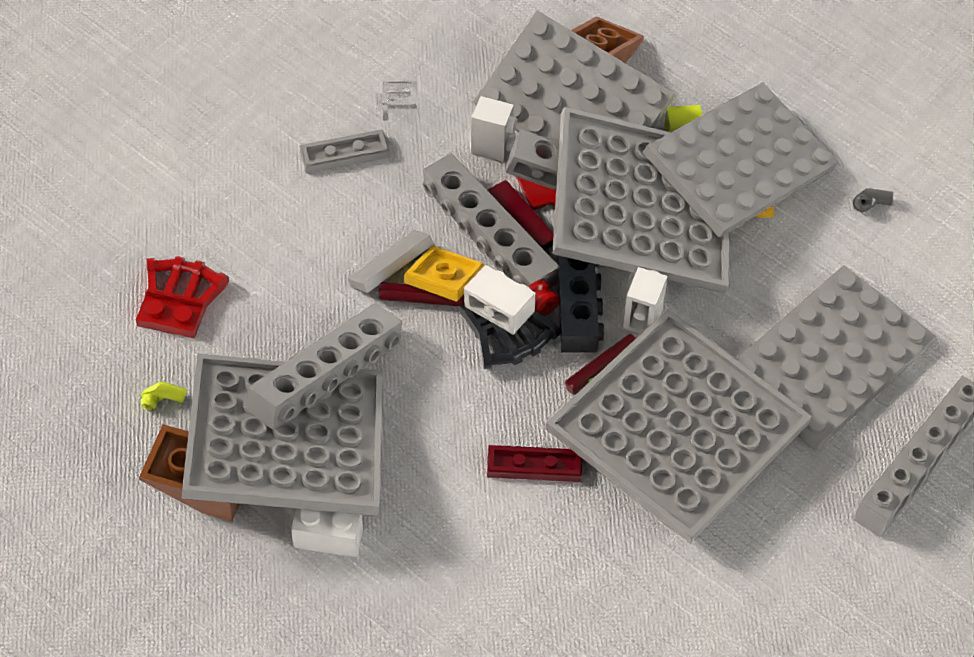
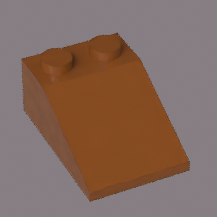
M598 16L571 30L624 63H627L644 40L643 35Z
M163 424L140 473L139 480L203 514L233 522L240 505L239 503L182 499L189 431Z

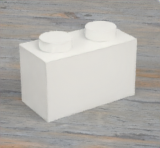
M480 96L472 115L471 154L504 162L507 152H511L512 145L516 139V136L512 135L517 123V117H513V104Z
M487 265L464 288L466 308L513 335L535 312V292L528 286L513 281L503 272L494 270Z
M638 267L626 297L624 329L642 334L660 317L664 304L666 275L660 274L656 270H646Z
M296 509L291 528L293 548L357 558L363 531L362 514Z

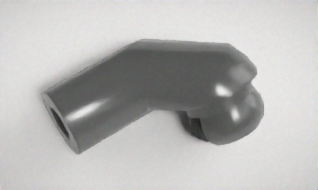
M866 188L856 195L853 200V206L859 212H866L876 204L891 206L893 191Z

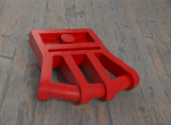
M176 256L175 259L165 260L147 258L148 289L145 291V298L136 317L137 326L195 339L206 308L226 288L229 283V276L222 272L217 273L207 267L203 261L189 262L180 256ZM171 271L164 291L157 290L156 272ZM183 272L192 274L184 296L174 294ZM203 277L211 282L212 285L198 299L194 298Z

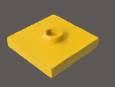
M432 245L404 274V283L457 302L464 295L465 286L478 274L485 264Z

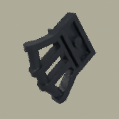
M465 303L460 305V313L474 331L475 337L480 341L484 370L492 369L493 365L509 363L517 365L522 362V358L529 355L534 357L540 354L541 349L551 339L554 340L561 334L557 324L535 311L527 321L543 331L534 338L527 326L523 324L517 333L525 344L517 348L503 328L466 308ZM494 334L506 352L490 354L487 336Z

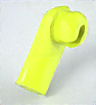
M163 381L158 382L142 392L141 406L146 410H154L158 402L165 398L183 403L187 388Z

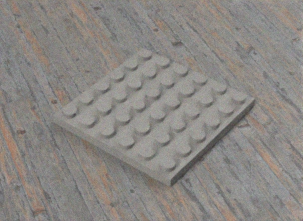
M564 107L560 123L552 254L636 273L638 267L646 270H656L660 274L666 275L668 281L725 293L729 287V232L719 238L643 154L647 145L671 132Z
M667 309L546 422V430L691 544L810 424L812 416Z
M197 353L182 499L379 515L383 371L359 370L353 378L346 379L334 391L327 392L317 399L312 406L306 407L295 414L289 422H284L272 430L245 410L248 386L285 362Z

